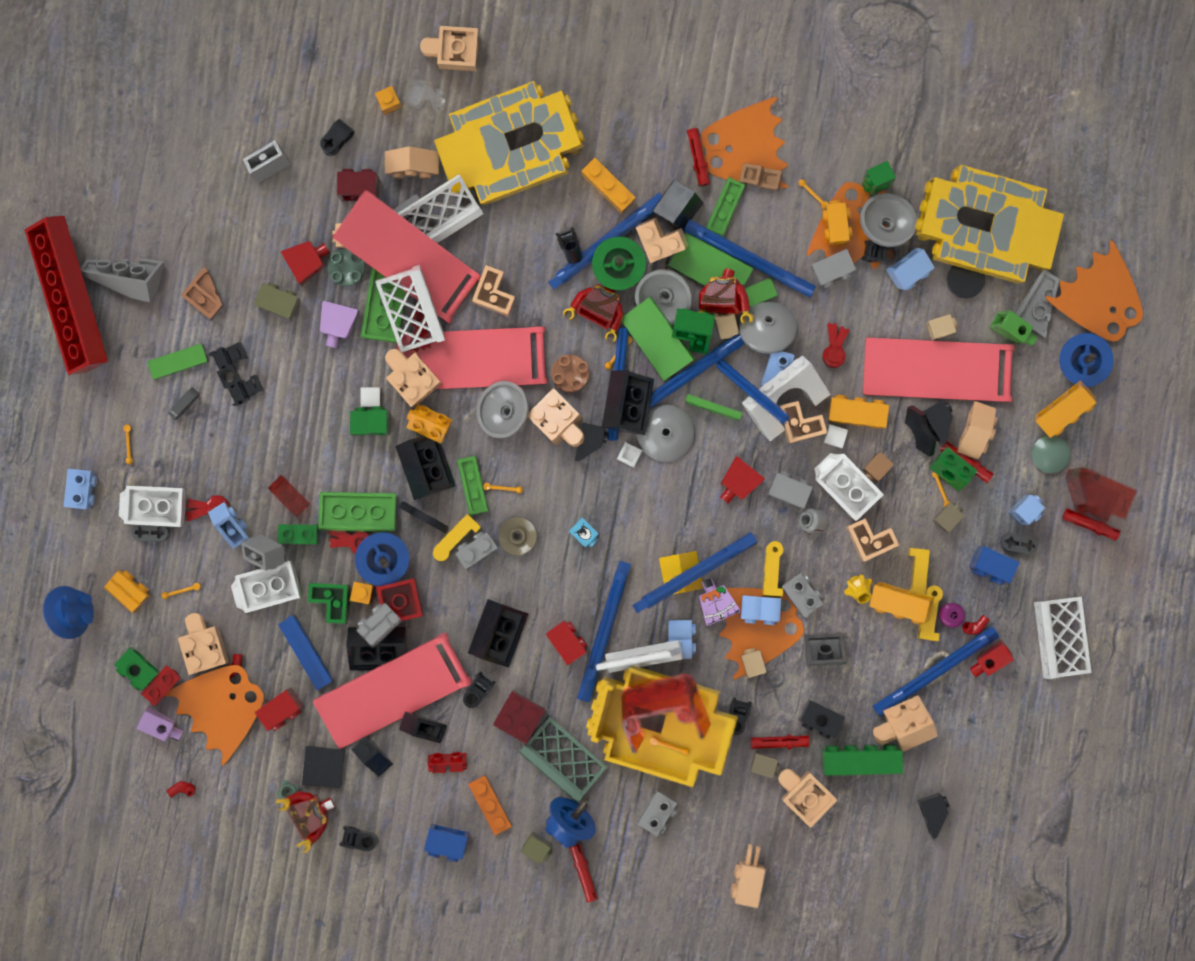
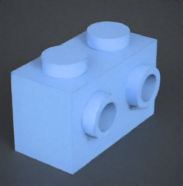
M916 247L887 268L886 271L897 288L909 290L915 286V282L919 279L929 276L930 271L935 267L924 249Z
M783 351L770 354L760 387L795 361L793 360L795 355Z
M67 470L63 507L91 510V506L95 502L93 487H96L97 476L94 471Z
M1030 494L1023 496L1008 513L1021 525H1029L1033 521H1038L1043 516L1042 511L1045 507L1042 505L1043 501L1037 495L1033 496Z
M223 502L208 512L214 527L233 549L241 545V541L249 539L245 530L248 527L242 518L238 520V514L233 507L229 508Z

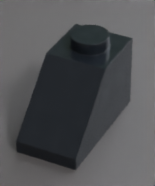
M941 400L923 411L927 414V424L932 433L937 437L939 445L946 443L953 418L951 414L953 410L950 404Z
M582 423L581 431L584 433L585 438L583 443L577 448L575 461L583 460L601 448L602 443H606L608 432H605L604 427Z
M405 711L399 730L417 738L441 743L447 725Z
M368 735L351 749L361 762L378 777L393 765L391 760Z
M940 793L917 800L932 839L938 837L948 815V800L946 796L942 797Z

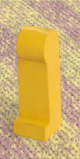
M466 514L435 546L433 557L438 561H446L450 557V552L471 530L477 533L482 527Z
M777 541L769 543L765 550L762 596L783 597V589L778 588L779 560L783 554V546Z
M908 548V555L913 556L911 585L908 590L925 595L930 550Z
M930 586L926 588L925 595L933 597L934 602L929 620L926 623L919 624L917 639L939 641L940 634L934 633L938 603L943 597V591L939 586Z

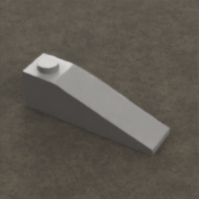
M122 259L121 262L111 263L110 260H86L80 269L82 276L132 299L150 302L159 291L164 262L151 259H140L139 262H129L128 259Z

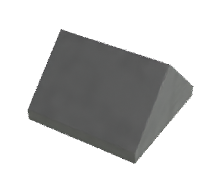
M843 633L804 635L806 666L847 664Z

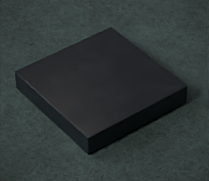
M306 746L302 785L341 788L345 749Z

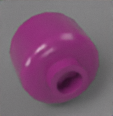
M946 603L939 610V620L946 627H958L964 622L965 611L959 604Z

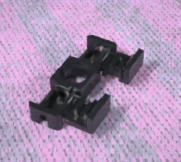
M241 342L228 348L220 347L217 351L209 353V356H213L219 368L217 374L224 389H229L235 402L232 404L233 406H239L249 401L250 396L264 391L257 375L251 376L250 380L246 382L245 380L242 381L234 365L236 360L240 358L241 360L248 359V355ZM228 371L234 374V379L231 382L225 380V374Z

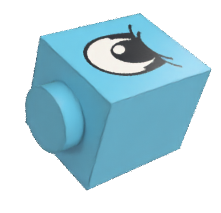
M583 518L569 530L585 548L587 545L592 547L599 540L596 537L598 533Z

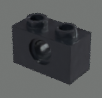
M808 699L799 721L803 722L802 727L811 731L815 728L820 731L819 735L830 739L831 736L836 738L845 717ZM820 715L826 717V722L822 726L816 723V719Z

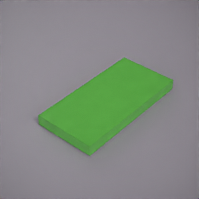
M687 232L685 238L689 246L685 250L675 253L668 264V267L703 286L709 283L712 277H722L724 269H732L735 272L734 278H737L740 284L744 286L753 271V268Z
M372 268L361 338L397 343L376 285V280L386 277ZM389 282L381 284L383 291L389 294L392 293L395 285ZM397 287L394 296L403 300L406 292ZM391 299L389 308L398 311L401 303ZM405 304L403 305L400 313L403 315L405 310ZM397 317L395 321L396 326L402 328L403 318Z
M651 296L623 316V324L663 381L695 360L682 339L672 338L673 327Z
M320 492L318 530L395 532L397 494Z

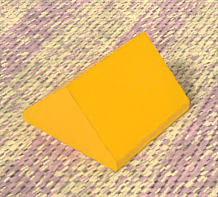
M697 551L659 558L663 583L668 582L698 564ZM702 577L674 594L704 589L701 583Z

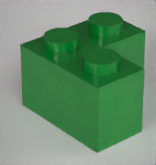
M677 308L672 338L690 341L689 351L707 354L715 315Z
M372 406V410L367 411L366 408H355V411H350V435H390V412L383 406Z
M309 583L308 602L327 603L326 623L346 624L348 623L350 585Z

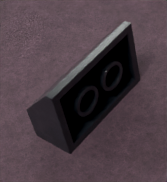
M611 370L602 427L619 432L645 435L654 379L627 370Z
M421 436L395 446L414 500L456 486L441 443Z
M487 599L468 653L482 660L509 668L528 613Z
M348 627L346 645L349 670H373L407 653L406 627H395L375 647H372L357 631L359 627Z

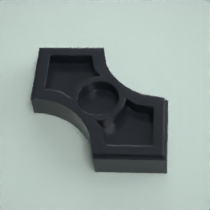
M913 405L907 407L905 424L910 427L915 436L916 449L929 457L934 455L937 437L932 434L928 427L927 414Z
M404 501L400 503L399 508L445 534L448 531V526Z

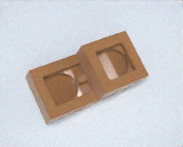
M744 163L740 182L779 191L783 172Z

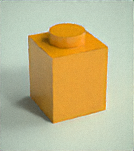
M393 86L375 93L384 115L402 108Z
M353 582L350 601L371 604L375 585Z

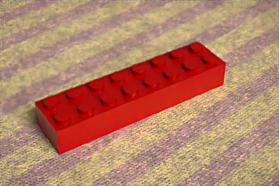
M65 216L45 217L24 229L67 375L87 373L107 363V354L102 343L101 334L96 323V317L93 313L90 297L87 293Z

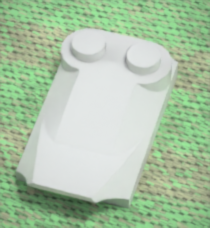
M830 453L814 468L816 481L855 522L884 495L844 453Z
M126 486V489L120 493L119 517L124 520V524L183 527L186 509L185 489Z
M287 561L275 569L266 571L258 569L235 576L234 583L231 585L236 607L242 609L245 613L301 598V588L292 561Z

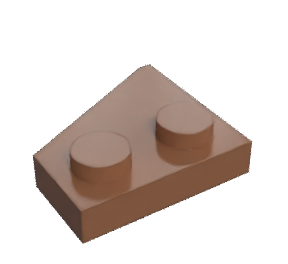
M203 267L181 296L212 320L223 307V303L208 270Z

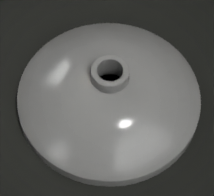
M889 193L876 195L870 198L861 210L860 224L863 232L871 241L880 246H901L908 242L916 231V213L910 203L900 196Z
M665 269L652 271L641 279L636 288V305L638 306L651 296L671 325H674L677 308L689 310L691 308V289L686 280L676 272ZM663 292H668L669 297H665Z
M761 302L751 306L749 313L754 315V322L750 323L749 316H746V323L743 324L741 320L739 323V332L744 343L752 350L764 354L777 353L789 347L795 339L797 323L791 311L775 302Z
M500 381L490 385L482 393L477 404V420L480 427L486 434L500 439L508 438L518 433L524 426L529 414V401L526 393L520 386L508 381Z
M658 405L649 410L645 435L637 434V439L643 452L650 458L661 462H671L684 456L690 449L694 440V427L690 417L682 409L673 405ZM664 429H668L670 431V434L668 436H664L662 434V431Z

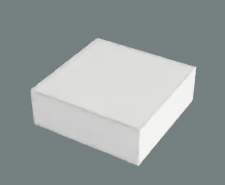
M380 387L361 388V407L380 406Z
M830 424L824 443L842 449L848 430Z
M625 442L617 460L634 468L642 450Z

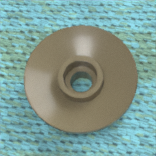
M514 517L502 524L498 539L504 551L511 555L519 556L532 550L536 543L537 533L530 521L525 518ZM516 533L521 534L520 540L514 538Z

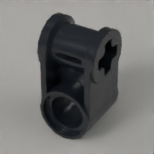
M341 119L336 120L320 141V146L325 155H336L352 138L355 130ZM326 144H333V147H327Z
M574 227L561 234L555 233L567 262L571 264L580 262L583 254Z
M865 240L864 244L866 247L861 260L892 265L899 259L900 251L897 247H884L871 240ZM886 251H892L895 258L893 260L888 259Z
M480 671L464 694L463 702L468 708L477 707L496 682L490 681ZM469 694L477 696L476 704L470 705L467 703L466 698Z
M735 697L732 698L729 714L738 716L737 721L741 725L740 730L734 732L733 735L743 733L750 713L751 701L747 703L736 700Z
M343 826L344 835L342 842L339 844L340 846L362 851H371L377 846L378 837L375 833L351 826ZM365 837H370L373 840L371 847L365 845Z

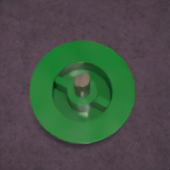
M612 237L603 241L595 250L592 259L595 277L602 285L612 290H625L636 285L641 280L646 267L643 250L635 241L626 237Z

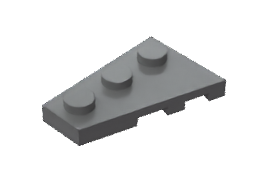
M1041 269L1015 313L1033 326L1032 331L1043 338L1047 336V327L1051 319L1052 304L1045 297H1056L1059 278L1045 269Z

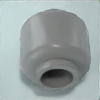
M808 508L802 512L799 523L803 531L820 534L825 531L828 518L822 510Z

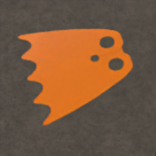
M777 97L740 109L711 124L702 132L701 143L706 149V156L704 158L705 162L708 163V173L723 179L730 177L740 182L744 163L778 171L788 166L786 162L780 160L776 155L778 148L785 143L784 140L774 135V128L782 121L781 118L774 116L770 112V107L777 100ZM711 133L719 135L720 141L718 144L712 145L708 142V136ZM727 146L732 147L731 152L726 151ZM718 156L722 159L723 164L720 168L711 166V159ZM781 181L780 188H788V185Z
M846 182L839 188L831 200H841V203L846 202V208H850L848 227H852L853 236L850 238L849 243L829 245V240L825 241L824 229H827V221L823 222L822 216L811 240L807 256L811 255L815 250L821 249L827 258L847 249L853 264L864 256L866 247L864 242L870 239L862 230L858 208L861 206L863 208L864 204L869 200L870 194L869 192L866 193L859 183ZM848 189H855L858 196L855 200L850 201L846 198L845 193ZM884 190L878 194H884L887 192ZM886 251V257L893 260L895 258L894 253ZM870 262V264H871V266H872V268H873L874 270H875V269L879 266V264H880V263H871V262Z
M1110 240V252L1107 255L1093 252V266L1091 268L1085 269L1077 266L1076 281L1073 283L1060 281L1061 295L1059 297L1046 296L1045 298L1082 327L1106 340L1115 342L1125 335L1127 327L1136 326L1142 320L1143 309L1126 264L1116 245ZM1111 307L1116 308L1115 313L1110 312ZM1132 307L1135 309V318H1126L1124 313L1126 308ZM1115 322L1118 324L1119 331L1116 334L1109 333L1107 329L1109 323Z
M726 588L740 611L742 595L781 598V600H788L791 604L788 611L783 612L780 610V622H777L775 625L764 624V620H756V624L744 623L745 619H741V612L725 618L726 627L720 632L719 636L727 638L732 642V648L725 658L736 661L739 665L733 679L746 675L740 656L744 654V650L754 647L755 651L760 650L763 662L766 664L794 645L804 633L803 623L797 617V609L785 592H783V597L762 596L763 589ZM794 623L797 627L796 633L793 635L787 634L785 632L786 624Z
M230 665L199 675L174 687L165 695L176 697L179 700L176 714H188L192 717L191 732L201 731L207 735L206 750H221L222 765L229 760L248 733L257 717L254 712L261 708L264 700L262 690L248 680L247 672L239 665ZM237 672L240 674L241 682L239 684H232L229 677L231 673ZM254 691L257 695L256 701L253 703L247 702L245 699L246 692ZM231 693L236 695L234 700L229 697Z

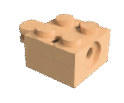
M440 26L439 38H424L420 43V49L426 57H437L439 69L477 71L479 31L478 28Z
M391 349L387 352L385 360L393 372L386 379L413 409L442 384L416 353L407 359L400 350Z
M554 388L529 412L528 418L555 446L563 439L573 447L580 446L583 443L584 433L577 426L584 419Z
M193 613L185 618L188 635L178 638L188 674H195L230 663L219 626L207 629L201 614Z
M919 695L884 710L887 723L875 727L873 730L875 740L879 745L883 746L896 740L903 752L938 737L935 724Z
M788 768L783 769L779 773V783L787 790L781 799L810 828L837 801L809 771L801 778L792 769Z
M748 844L745 861L740 860L739 865H735L734 876L736 883H732L730 895L735 904L758 908L765 868L763 864L758 863L760 846L756 845L753 861L750 862L753 845Z

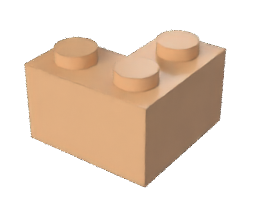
M411 146L385 151V174L392 175L394 179H403L404 176L414 177L416 175H419L420 179H431V176L439 174L438 151Z
M657 217L643 222L636 227L650 263L683 251L689 246L682 228L664 235Z
M485 265L472 302L475 305L509 317L516 299L515 296L499 291L505 275L503 271Z
M799 401L779 406L790 416L789 421L783 424L788 444L827 434L823 415L803 419Z
M974 401L967 417L966 427L959 439L958 453L978 460L982 453H986L989 446L988 440L993 439L996 431L994 429L998 419L995 416L996 408Z
M866 518L846 526L861 562H865L899 546L891 528L873 535Z

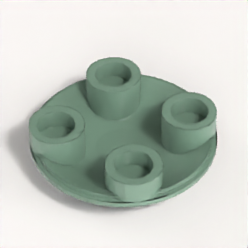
M346 248L334 252L328 263V272L331 279L341 286L357 284L363 278L366 270L365 262Z
M1048 435L1043 436L1037 440L1031 450L1034 464L1045 473H1056L1063 470L1070 460V448L1066 441L1059 436L1054 435L1051 438Z

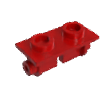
M166 665L144 689L141 695L155 707L181 677L178 676L176 670Z
M453 752L451 754L434 753L428 755V771L433 774L446 773V766H450V772H464V770H467V753Z

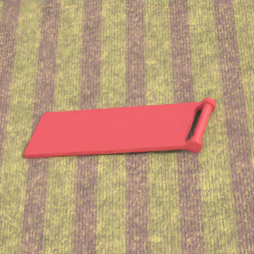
M366 190L332 236L334 240L385 277L420 265L437 315L449 324L452 321V316L476 282H479L481 279V275L469 268ZM469 274L471 276L449 309L446 313L442 312L441 310L460 283ZM411 276L403 277L399 284L409 288L412 283ZM412 293L409 294L410 296H412L413 298H415L417 301L419 300V299H418V296H416V295H414V294H412Z
M544 326L444 331L445 340L438 343L437 341L430 343V349L422 350L420 346L418 352L414 350L402 352L407 359L414 353L422 359L441 381L442 384L437 389L489 387L500 381H508L517 385L548 384V378L545 375L544 333L546 332ZM530 333H536L538 378L532 379ZM403 335L401 339L403 346L410 344L411 336Z
M866 338L863 394L1012 402L1013 351H1015V345ZM1000 350L1005 351L1003 396H997Z
M446 632L313 700L315 708L339 749L403 718L405 711L413 713L460 688L469 686L473 682L471 677L467 676L448 641L449 636ZM442 644L461 679L459 682L456 683L436 645Z

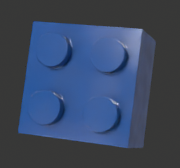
M978 546L969 568L973 569L972 573L975 575L991 577L989 581L998 585H1004V583H1011L1020 562L988 547Z
M432 824L428 831L424 851L428 852V855L432 857L443 855L447 856L449 861L458 862V859L462 860L465 855L470 832Z

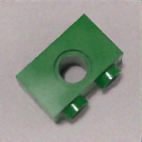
M885 161L866 170L862 186L866 193L869 192L870 196L892 187L896 177L889 162Z
M948 447L936 457L929 469L957 491L962 490L968 485L977 472L974 467Z
M278 524V543L319 545L320 531L318 530V525Z
M134 647L128 648L114 664L117 668L116 672L125 678L126 676L131 680V686L138 691H143L160 673ZM134 665L140 667V674L138 676L132 672Z

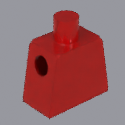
M307 241L285 249L281 253L298 283L303 285L325 267L321 258L329 254L330 251L325 243L314 248L313 244Z
M736 456L720 483L726 488L720 498L727 504L735 496L743 500L765 478Z
M1001 639L976 657L978 663L969 669L975 678L984 672L987 676H990L1014 661V657ZM991 659L993 663L988 665L985 661Z

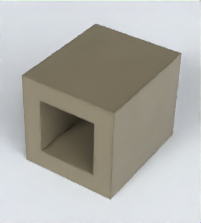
M948 503L932 521L946 533H950L965 515L961 513L963 509L959 505Z
M757 752L754 753L750 772L772 779L774 774L778 775L780 764L777 758Z

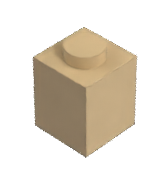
M712 313L715 315L714 322L720 339H729L739 334L734 314Z
M951 314L926 322L931 341L956 333L958 328L955 318L951 317Z
M755 647L744 650V654L740 656L747 678L767 673L760 650L755 651Z

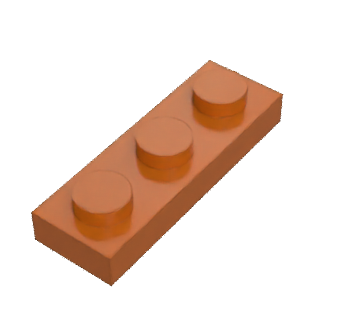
M486 775L469 783L468 785L494 835L511 828L512 825Z

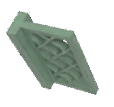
M551 717L543 723L527 744L519 751L525 759L576 803L583 798L585 793L607 769L605 764ZM549 723L556 728V736H545V727ZM567 737L570 740L571 748L560 749L559 738ZM556 738L557 749L546 750L545 739ZM536 739H543L544 750L536 751L530 745ZM573 750H582L585 753V761L574 762ZM560 751H571L572 762L561 763ZM546 752H557L558 763H549ZM585 763L586 775H575V764ZM588 763H597L601 769L597 774H589ZM572 764L573 776H564L561 772V765ZM586 777L587 786L583 790L576 786V778Z

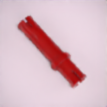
M692 128L686 132L694 162L693 170L696 171L698 186L703 187L710 184L707 172L708 163L705 162L699 129Z
M948 441L939 450L942 452L946 447L951 449L977 470L975 475L985 483H988L994 475L993 472L982 466L978 460L975 461L967 455L958 453V448Z
M1068 508L1063 513L1062 520L1095 532V535H1102L1114 541H1117L1121 530L1105 524L1104 521L1099 522Z
M787 734V736L751 737V750L809 748V735L791 736V734Z
M581 843L570 846L569 849L574 861L573 866L578 872L586 902L589 903L597 900L598 896L587 866L588 860L585 859Z

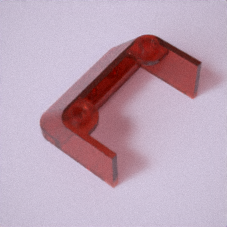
M1084 467L1070 469L1065 476L1073 505L1077 508L1076 511L1083 515H1087V513L1092 514L1105 521L1109 520L1111 514L1125 520L1138 491Z
M682 674L625 688L621 695L622 728L633 754L637 753L644 739L641 732L642 723L640 719L675 712L680 722L695 723L700 739L705 738L711 725L695 680L690 675Z

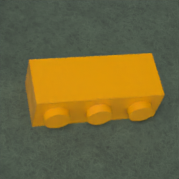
M595 157L581 171V175L621 214L635 202L636 197Z
M1080 380L1035 415V421L1050 438L1054 435L1058 436L1064 431V427L1068 424H1074L1079 420L1081 414L1090 412L1097 403L1096 397Z
M835 395V398H830L828 422L879 429L886 428L889 405H885V401L873 400V403L865 402V398L854 397V400L846 399L847 396Z
M878 582L874 585L869 607L875 608V611L879 613H892L895 618L904 619L905 617L911 619V622L915 624L926 623L930 618L934 598Z

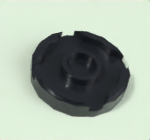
M952 266L947 273V286L955 296L965 299L971 298L983 289L985 274Z

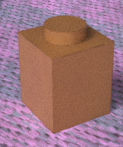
M878 452L862 470L865 471L864 475L871 482H879L894 464L881 452Z

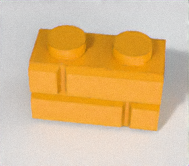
M119 570L104 588L128 610L136 613L151 596L148 593L149 589L141 582L137 584L133 580L134 575L128 570Z

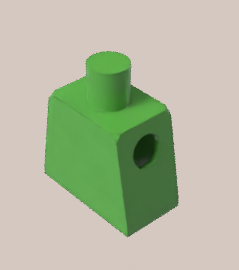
M1011 310L998 311L989 326L990 329L1014 343L1025 342L1032 346L1037 340V336L1031 333L1033 326Z

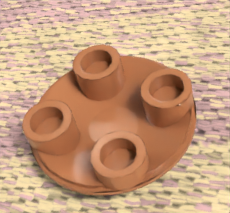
M563 355L552 367V380L556 387L564 392H577L589 380L588 364L579 356Z

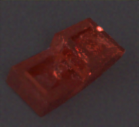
M280 475L268 487L296 517L310 504L283 475Z

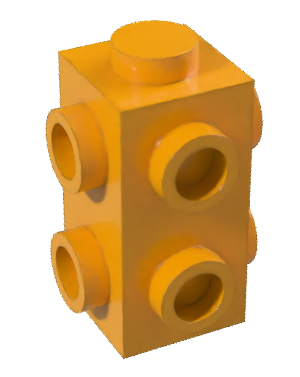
M841 200L830 201L829 204H826L825 210H822L823 222L827 221V229H824L825 241L829 240V245L849 243L850 238L853 236L852 227H848L850 208H846V202L841 203Z
M417 404L415 409H410L406 419L409 422L406 428L438 443H442L447 435L452 419L426 406Z

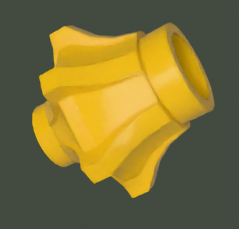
M864 575L854 576L847 581L848 587L844 593L846 596L853 597L860 604L867 603L872 597L870 589L873 581L872 579H865Z

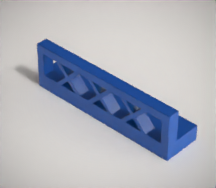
M291 615L288 619L278 624L316 690L334 681L297 616Z

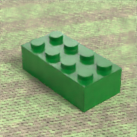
M865 744L864 748H858L856 745H845V748H839L837 745H825V749H821V772L824 775L903 774V750L899 749L895 744H885L883 748H878L875 744Z

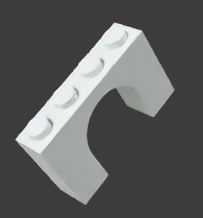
M803 356L796 359L791 365L779 372L777 376L759 389L775 404L785 391L792 388H801L806 398L815 406L831 395L812 364ZM750 396L742 402L761 433L769 441H772L785 430L776 418Z

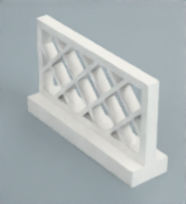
M458 174L398 214L402 217L407 214L413 215L411 224L418 229H422L424 234L436 243H439L483 215V212ZM460 182L461 188L459 193L452 192V186ZM445 194L443 203L434 202L437 195ZM449 195L458 196L456 205L447 204ZM462 197L470 199V204L465 207L460 206ZM423 204L429 205L427 213L418 212L419 207ZM433 205L442 207L439 215L431 214ZM446 208L454 209L453 214L449 217L443 216ZM417 216L425 217L423 226L415 224ZM429 218L438 219L437 225L433 227L427 226Z
M420 265L414 266L410 270L376 280L377 288L401 352L435 341L438 343L445 340L444 332ZM411 276L412 283L409 288L399 284L403 277ZM389 282L395 285L392 293L389 294L383 291L381 284ZM397 287L407 291L403 300L394 296ZM410 293L418 296L419 300L416 305L406 302ZM391 299L401 303L398 311L389 308ZM404 304L413 308L410 317L400 313ZM416 310L424 313L425 318L422 323L412 319ZM398 316L407 320L404 329L395 324ZM410 322L420 326L416 335L406 331ZM422 328L429 330L432 337L427 339L419 337ZM404 334L414 338L411 344L403 346L401 339Z
M1082 597L1034 602L1043 678L1054 679L1092 673ZM1077 601V610L1073 614L1067 607L1070 602ZM1050 604H1056L1061 608L1056 616L1051 613ZM1064 611L1071 616L1066 625L1059 620ZM1074 619L1080 625L1077 633L1069 628ZM1056 622L1064 627L1059 635L1053 632V626ZM1066 630L1074 636L1069 644L1061 639ZM1076 639L1082 642V648L1079 652L1071 647ZM1058 641L1066 646L1061 655L1055 650V645ZM1069 649L1076 654L1071 663L1064 658ZM1079 658L1084 661L1085 670H1078L1074 666ZM1062 660L1068 665V668L1065 672L1058 673L1057 665Z
M680 640L607 653L605 654L606 661L597 664L596 669H608L609 673L629 669L632 665L644 667L684 659Z

